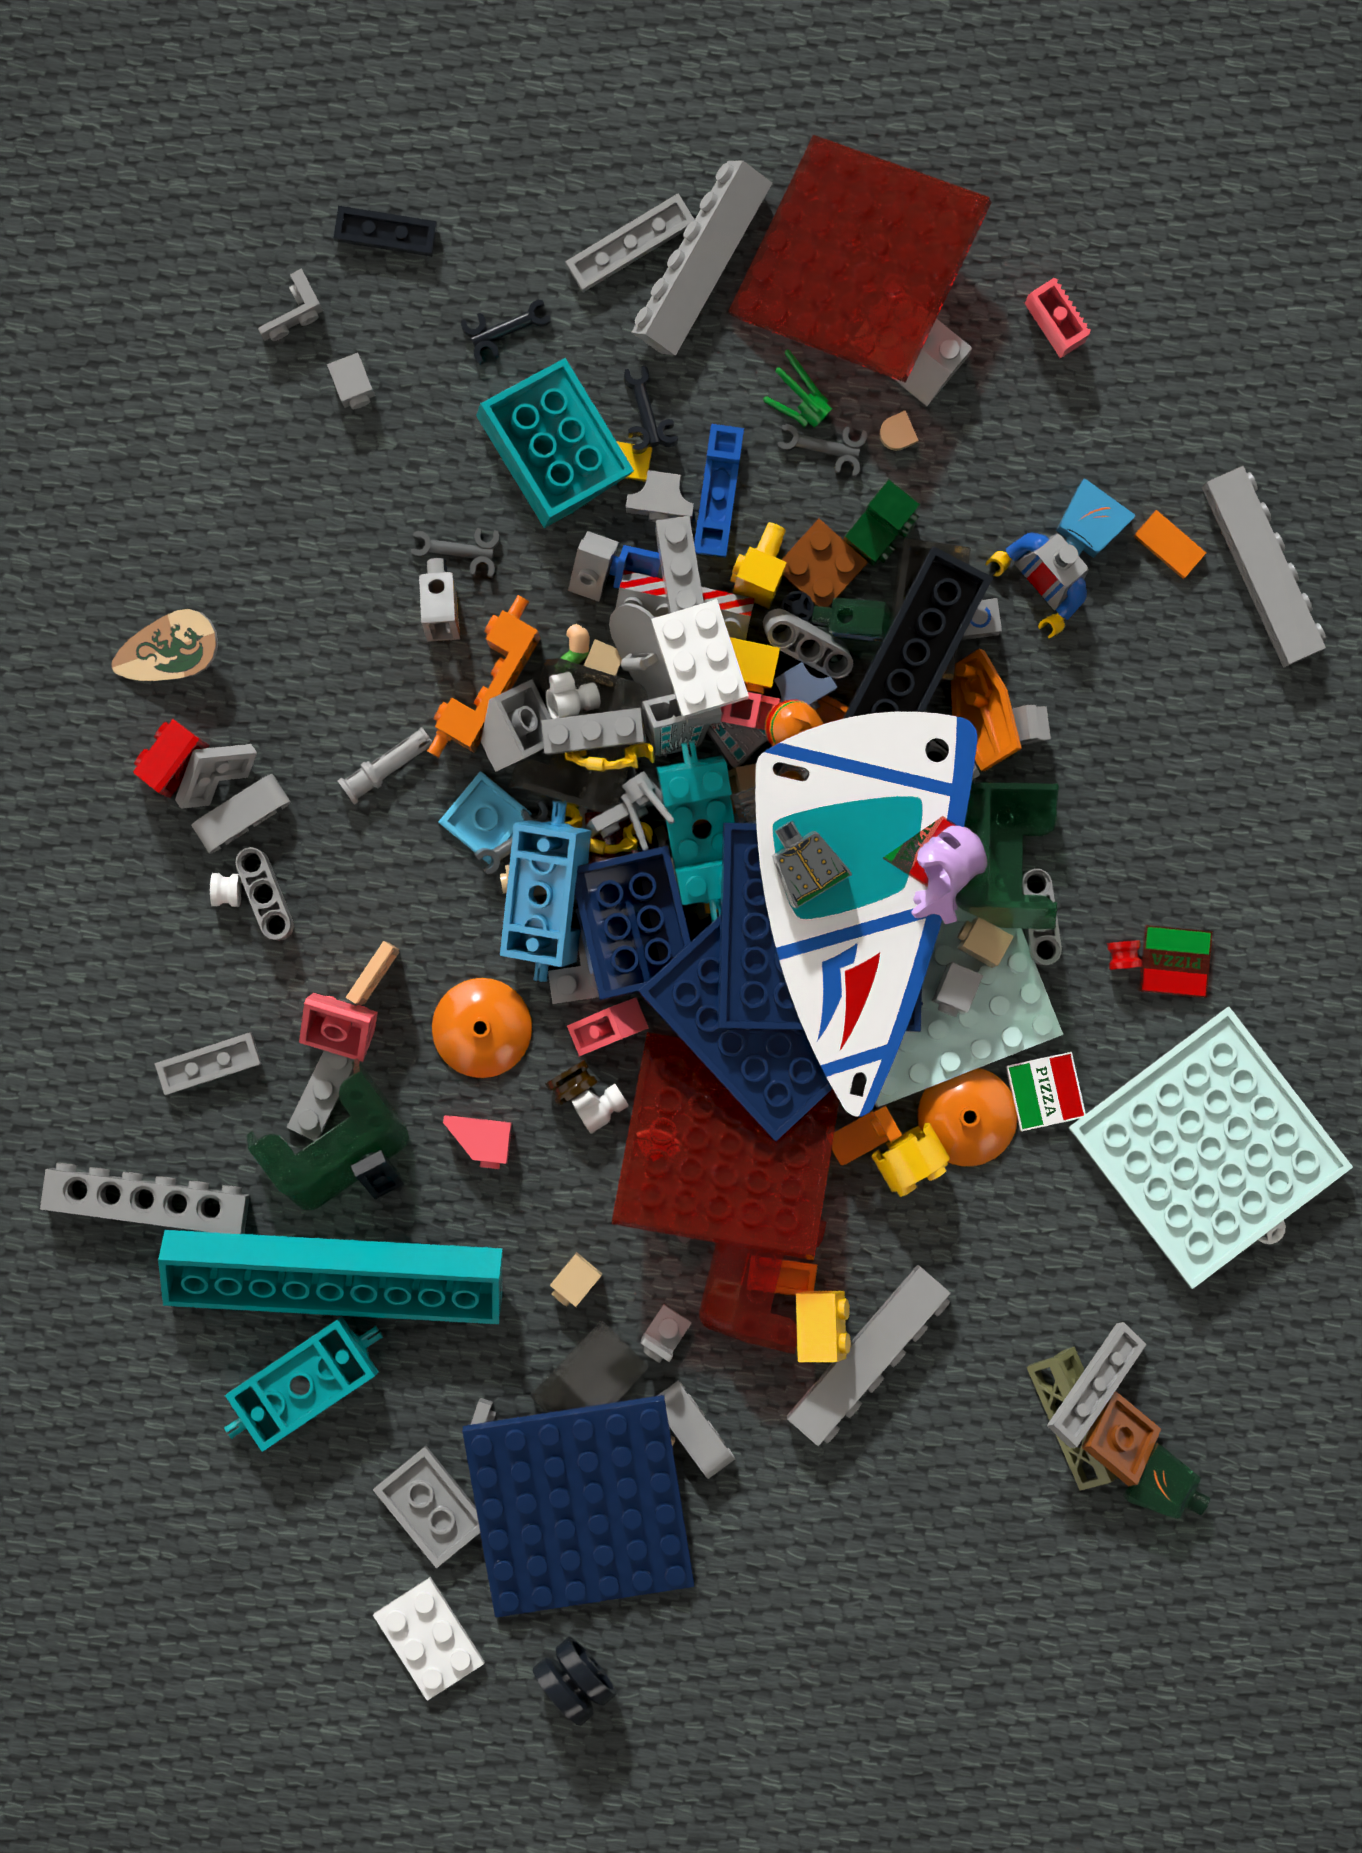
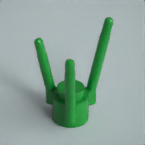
M787 349L785 350L786 357L811 393L808 395L780 367L776 368V373L803 400L797 407L802 413L800 414L767 396L763 398V401L797 420L804 428L808 423L816 428L832 408L827 404L829 400L818 390L799 361Z

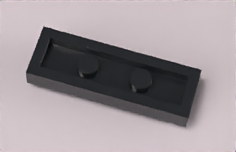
M338 206L333 239L335 242L432 257L438 224L437 221Z

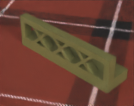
M1075 1347L1065 1349L1052 1358L1027 1366L1049 1421L1057 1411L1055 1406L1056 1400L1058 1399L1063 1402L1084 1372V1367ZM1050 1367L1055 1378L1054 1386L1045 1382L1040 1370ZM1088 1432L1086 1433V1435H1085L1084 1438L1082 1439V1445H1083V1443H1084V1441H1085V1439H1086V1436H1087ZM1056 1435L1080 1491L1111 1483L1118 1478L1086 1452L1082 1445L1081 1448H1069ZM1083 1461L1093 1466L1097 1477L1087 1479L1082 1468Z

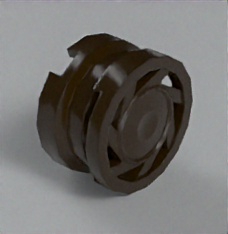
M585 1060L545 1083L548 1090L555 1093V1101L558 1106L563 1105L598 1083L595 1076H590L587 1069L589 1066ZM575 1071H578L579 1074L571 1077L570 1079L566 1080L561 1085H559L558 1082L560 1080L564 1079L565 1077L569 1076Z

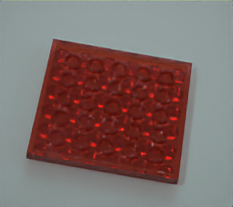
M813 135L728 312L731 316L906 383L992 203L990 197Z
M647 1032L611 1224L814 1260L839 1106V1099L833 1089L829 1091L777 1141H774L680 1038Z

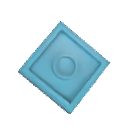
M480 771L438 823L476 853L481 848H490L492 850L513 837L514 823L525 821L521 816V810L527 809ZM487 855L482 858L490 865L491 856Z

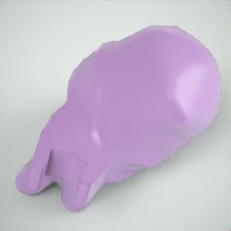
M950 826L941 832L938 837H932L929 842L923 844V847L918 851L917 861L927 874L928 889L915 893L913 901L917 906L912 910V915L915 918L938 914L945 925L957 921L954 911L958 910L955 900L957 893L975 875L985 872L987 867V856L980 838L966 827Z

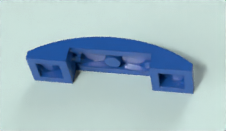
M711 424L694 541L696 554L726 558L744 428Z

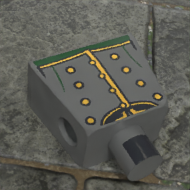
M793 821L775 830L784 848L773 854L772 858L792 907L798 908L852 875L847 866L816 831H812L802 837Z

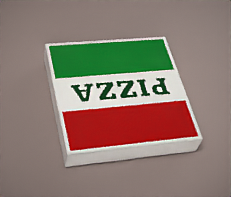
M1072 1052L1006 1066L1020 1131L1080 1119L1086 1115Z

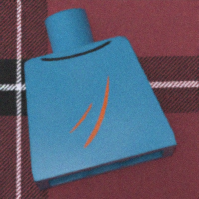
M1084 478L1077 487L1056 531L1066 538L1068 544L1073 545L1077 549L1078 556L1084 551L1094 558L1132 521L1135 514Z

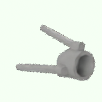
M645 771L622 785L626 794L621 796L628 808L643 851H647L648 845L634 802L636 801L641 806L650 800L669 824L674 823V818L662 804L660 789L655 785L651 777L649 778Z

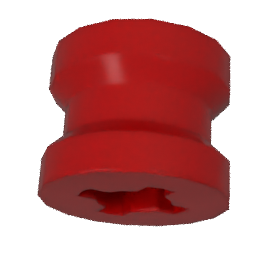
M1140 940L1107 943V950L1111 953L1112 960L1109 962V970L1143 967L1142 960L1138 957V950L1141 947Z

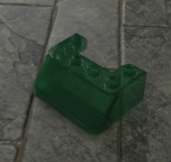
M972 782L964 827L970 829L980 838L987 856V867L985 872L975 875L957 893L955 900L959 908L1000 928H1056L1057 902H1052L1048 897L1042 895H1022L1023 836H1044L1051 833L1056 826L1059 784Z
M358 1058L352 1062L354 1074L346 1078L339 1087V1099L351 1116L295 1154L287 1142L276 1134H268L260 1139L256 1137L253 1131L247 1134V1147L277 1189L303 1210L319 1208L358 1181L351 1165L359 1162V1159L365 1154L376 1153L381 1150L390 1159L403 1150L409 1141L407 1126Z

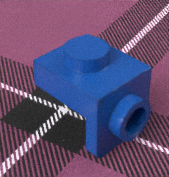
M623 545L620 557L614 555L611 564L610 575L615 576L613 587L619 589L625 570L658 577L660 569L659 553Z

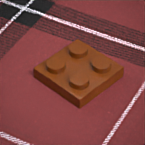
M819 518L782 558L783 561L787 562L783 577L798 591L809 595L814 605L823 613L868 564V561Z
M1115 1391L1091 1426L1082 1448L1126 1485H1138L1161 1428Z

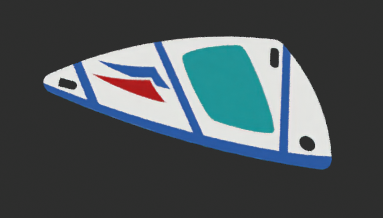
M884 712L849 717L829 722L792 736L764 751L756 762L755 803L759 861L764 896L779 961L791 998L810 1045L842 1106L853 1116L868 1114L877 1101L911 1019L942 923V918L938 914H930L923 918H915L912 915V910L917 906L913 901L915 893L928 889V885L909 872L917 861L919 849L923 847V844L929 842L943 818L955 826L964 827L978 738L974 725L962 717L927 712ZM935 738L944 740L949 747L948 756L941 762L931 761L925 752L927 743ZM777 762L803 767L809 771V778L806 781H798L777 776L773 772V766ZM790 821L794 822L802 837L812 831H816L852 873L851 876L798 908L790 905L772 858L773 854L784 848L775 830ZM923 829H926L927 831L929 830V833L926 834V833H925L924 831H922V830H923ZM920 833L921 839H923V835L926 836L922 844L919 843L916 835ZM911 840L914 842L915 849H917V844L920 846L916 853L913 852L911 844L909 846L910 849L907 848ZM901 846L892 862L885 858L886 855ZM905 849L912 857L911 861L900 859L902 855L903 857L906 856V853H903ZM858 1072L864 1073L867 1077L863 1097L850 1094L853 1077Z

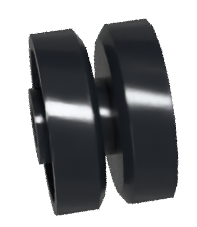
M568 1636L556 1647L558 1661L545 1657L533 1667L532 1671L542 1689L559 1710L573 1723L581 1726L594 1715L591 1701L604 1706L617 1695V1691L599 1663L578 1641Z

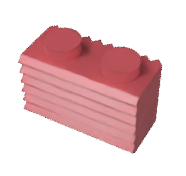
M1053 278L1028 294L1024 304L1058 356L1062 358L1084 344L1090 335L1091 329L1086 328L1087 323H1083L1084 318L1079 317L1080 312H1076V307L1072 306L1073 301L1068 300L1069 296L1064 295L1065 290L1061 289L1062 285L1057 284L1058 279Z

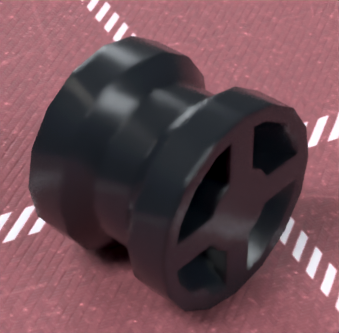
M793 591L783 598L780 609L786 610L809 622L813 615L814 603L806 593Z

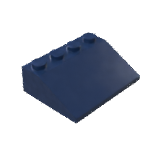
M664 846L578 866L575 895L599 998L603 1000L638 993L637 991L691 942L669 848Z

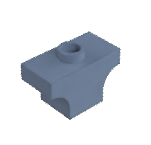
M803 662L773 679L781 695L780 702L798 699L806 702L815 710L820 707L817 701L837 690V686L831 676L816 678L807 671Z

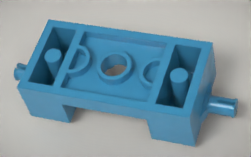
M553 801L551 821L527 820L514 823L500 956L536 962L533 980H539L540 982L548 981L549 965L563 967L577 962L580 929L571 928L577 868L588 863L592 831L575 828L565 823L567 803ZM537 885L542 886L547 892V899L543 904L537 902L534 897V889Z

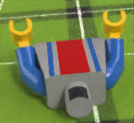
M1027 533L1008 546L1006 552H995L986 561L985 565L987 566L992 561L997 562L1000 569L993 574V576L997 577L1010 566L1011 560L1015 561V566L1052 609L1057 611L1056 614H1052L1040 621L1038 628L1041 629L1048 623L1051 624L1053 631L1048 636V638H1051L1063 631L1065 627L1064 619L1069 620L1085 602L1087 590L1084 579L1089 569L1078 556L1077 549L1073 545L1068 544L1061 535L1055 534L1048 538L1043 534Z

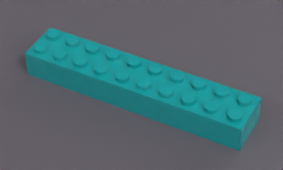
M164 1231L158 1258L163 1306L499 1324L503 1248L218 1232Z

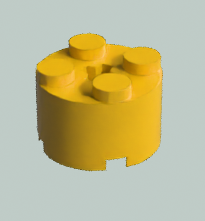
M925 1123L923 1131H921L919 1126L908 1130L902 1136L886 1143L889 1148L888 1151L881 1154L878 1149L871 1156L891 1191H897L900 1197L917 1188L916 1183L927 1177L929 1181H932L946 1172L947 1162L950 1160L930 1123Z

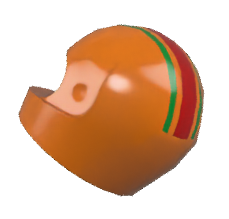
M791 699L778 703L769 711L764 728L766 738L773 747L792 736L824 723L815 709L806 702Z

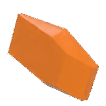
M978 649L950 667L952 716L965 718L976 728L978 740L975 761L981 771H986L1019 751L1022 747L1008 690L985 650Z

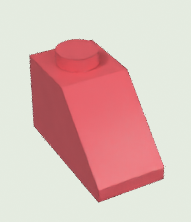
M636 997L567 1025L579 1056L649 1028Z
M444 1116L443 1123L471 1159L480 1161V1167L500 1169V1163H508L512 1130L511 1122Z

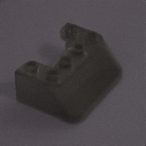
M561 658L544 660L539 683L545 694L550 689L549 677L565 672L572 674L576 689H579L580 685L592 682L596 684L600 694V707L588 711L581 709L578 716L634 708L642 709V701L648 700L645 688L637 682ZM631 745L586 750L587 755L582 756V758L597 757L606 758L609 762L616 761L625 757V748ZM565 753L551 754L549 765L534 760H524L518 763L513 770L508 788L550 801L566 802L570 806L596 812H606L619 805L623 793L622 785L626 782L630 766L621 769H608L604 772L587 770L586 767L566 760Z

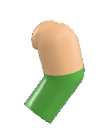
M578 624L568 628L566 635L569 637V651L556 661V664L564 673L574 669L589 654V633Z

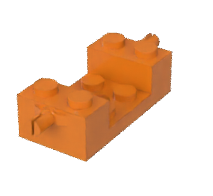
M517 595L509 611L505 612L502 610L499 617L493 615L484 630L487 633L486 641L489 647L506 658L500 657L491 672L493 681L489 688L483 686L474 701L477 707L476 710L469 708L454 698H451L448 704L443 702L434 716V720L437 723L435 725L437 735L427 752L439 758L448 741L452 740L475 753L481 742L489 699L512 689L541 639L537 629L520 620L526 606L529 604V601Z

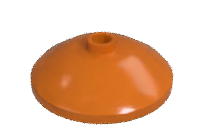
M488 978L470 979L451 988L438 1003L432 1021L434 1044L442 1059L457 1072L476 1078L494 1077L514 1067L527 1051L532 1034L530 1012L522 997L507 984ZM479 1021H483L487 1026L484 1034H477L475 1032L474 1026Z
M982 1068L974 1069L926 1088L920 1099L917 1113L918 1126L921 1131H923L925 1123H930L950 1157L948 1162L958 1166H978L998 1157L1013 1139L1018 1120L1013 1096L1008 1086L998 1076ZM971 1110L975 1113L976 1118L974 1122L966 1123L964 1121L966 1111Z

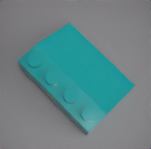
M566 358L480 403L476 414L477 419L544 528L573 513L634 472Z

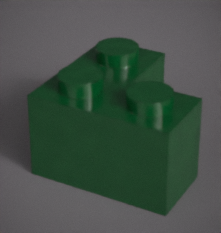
M888 479L867 505L866 511L844 536L843 540L873 567L878 560L884 564L896 549L892 543L899 535L905 538L917 524V520L920 517L916 513L920 504Z

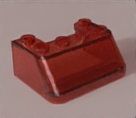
M745 1199L730 1201L723 1211L699 1309L701 1323L712 1331L746 1343L795 1354L797 1347V1324L789 1317L770 1313L786 1247L805 1252L815 1250L823 1240L827 1224L826 1220Z

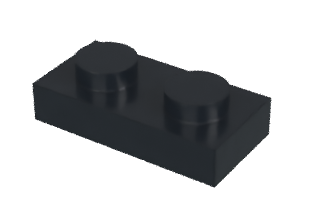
M381 1150L376 1153L365 1154L359 1159V1162L351 1165L355 1177L374 1199L404 1185L400 1173Z

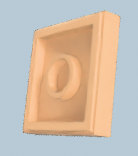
M383 941L346 998L355 1004H365L399 954V949Z

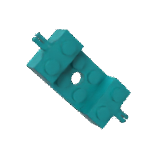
M689 741L690 755L687 743H681L684 763L656 768L663 805L674 818V823L669 824L666 820L681 903L682 905L698 902L709 903L711 921L713 922L717 918L716 909H718L719 916L721 914L723 823H735L730 797L732 793L727 764L723 755L698 760L695 741ZM699 819H705L711 824L710 832L703 837L696 836L692 832L694 822Z
M341 1316L225 1395L239 1417L224 1427L226 1433L239 1426L228 1434L233 1439L236 1435L247 1429L263 1452L376 1376L379 1371L370 1359L367 1347L382 1339V1333L379 1332L369 1339L370 1336L379 1331L377 1326H374L359 1337L350 1329ZM304 1376L308 1379L310 1389L306 1394H297L293 1391L291 1383L294 1377Z

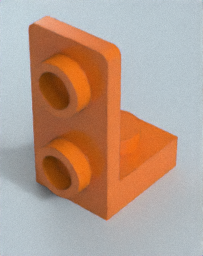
M883 1105L828 1135L826 1140L840 1165H846L881 1144L895 1140L902 1136L889 1110Z

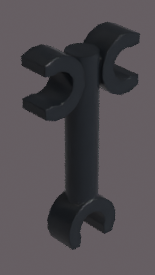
M543 300L533 301L528 312L486 329L485 317L481 313L477 314L480 324L476 329L469 328L465 319L461 320L463 332L470 336L475 347L474 357L479 365L483 364L480 354L484 349L492 350L495 359L499 357L497 345L492 341L532 324L539 327L548 325L551 322L549 315L544 318L535 316V311L545 306Z
M645 365L641 366V379H633L629 369H625L623 378L625 385L634 391L643 427H631L628 429L627 434L628 438L640 437L643 441L640 444L632 445V453L637 455L644 453L648 446L656 447L662 445L670 448L678 443V436L667 437L663 433L665 430L673 428L674 421L672 419L663 420L659 423L658 427L656 425L646 389L649 370Z

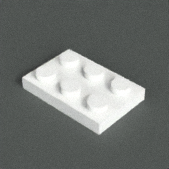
M717 599L651 619L682 719L748 699L749 695Z
M431 1577L373 1614L427 1701L484 1664L481 1655Z

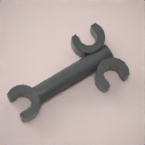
M785 424L782 425L781 431L790 433L793 439L789 443L778 442V448L783 451H790L795 447L839 456L840 458L836 461L834 468L835 473H840L841 466L844 463H850L853 466L852 477L856 478L860 470L858 456L860 448L866 443L867 431L863 430L860 440L853 442L848 437L850 427H845L842 433V442L844 444L798 434L794 426Z
M477 528L474 534L475 542L478 545L476 546L432 540L425 532L416 531L413 533V537L423 539L425 546L421 550L411 549V554L420 558L426 556L429 552L474 558L470 564L471 575H476L478 565L486 564L489 567L488 578H493L495 566L492 560L494 548L498 545L500 536L499 532L494 530L493 539L490 542H483L481 540L482 530Z
M540 800L535 801L539 808V814L536 817H530L525 809L521 810V816L525 821H550L547 817L548 809ZM512 837L492 850L490 848H481L476 851L474 855L478 860L487 855L491 856L490 865L483 869L486 874L494 873L499 868L500 860L511 854Z

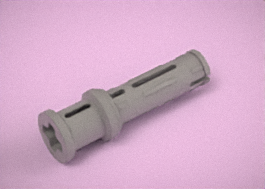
M421 727L417 732L372 763L369 761L363 762L361 768L346 779L340 778L337 781L355 805L359 802L358 798L374 787L380 788L381 784L384 783L382 781L384 778L429 748L432 740Z

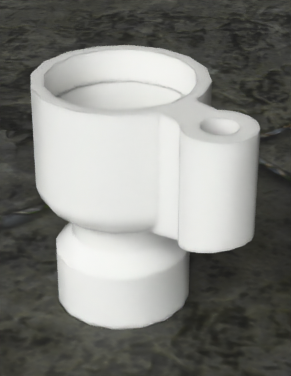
M570 672L549 677L550 689L546 692V705L552 719L578 716L581 709L588 711L600 707V694L595 683L580 685L579 689H576L574 678Z
M616 1084L607 1088L602 1096H597L587 1089L571 1100L576 1112L591 1134L609 1123L611 1113L614 1111L620 1112L629 1106Z

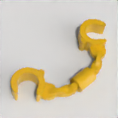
M648 743L633 744L626 747L625 757L610 762L606 758H582V756L587 755L586 750L565 753L566 760L586 767L587 770L603 772L608 769H621L629 766L638 768V757H647L651 763L655 761L653 746Z
M567 804L565 816H569L573 820L565 823L575 828H581L583 818L580 816L579 810L575 806ZM640 822L644 835L651 844L652 828L647 823ZM633 823L628 827H624V839L618 845H606L604 841L591 838L589 852L603 855L604 853L615 854L632 849L637 850L638 841L633 837L636 834Z

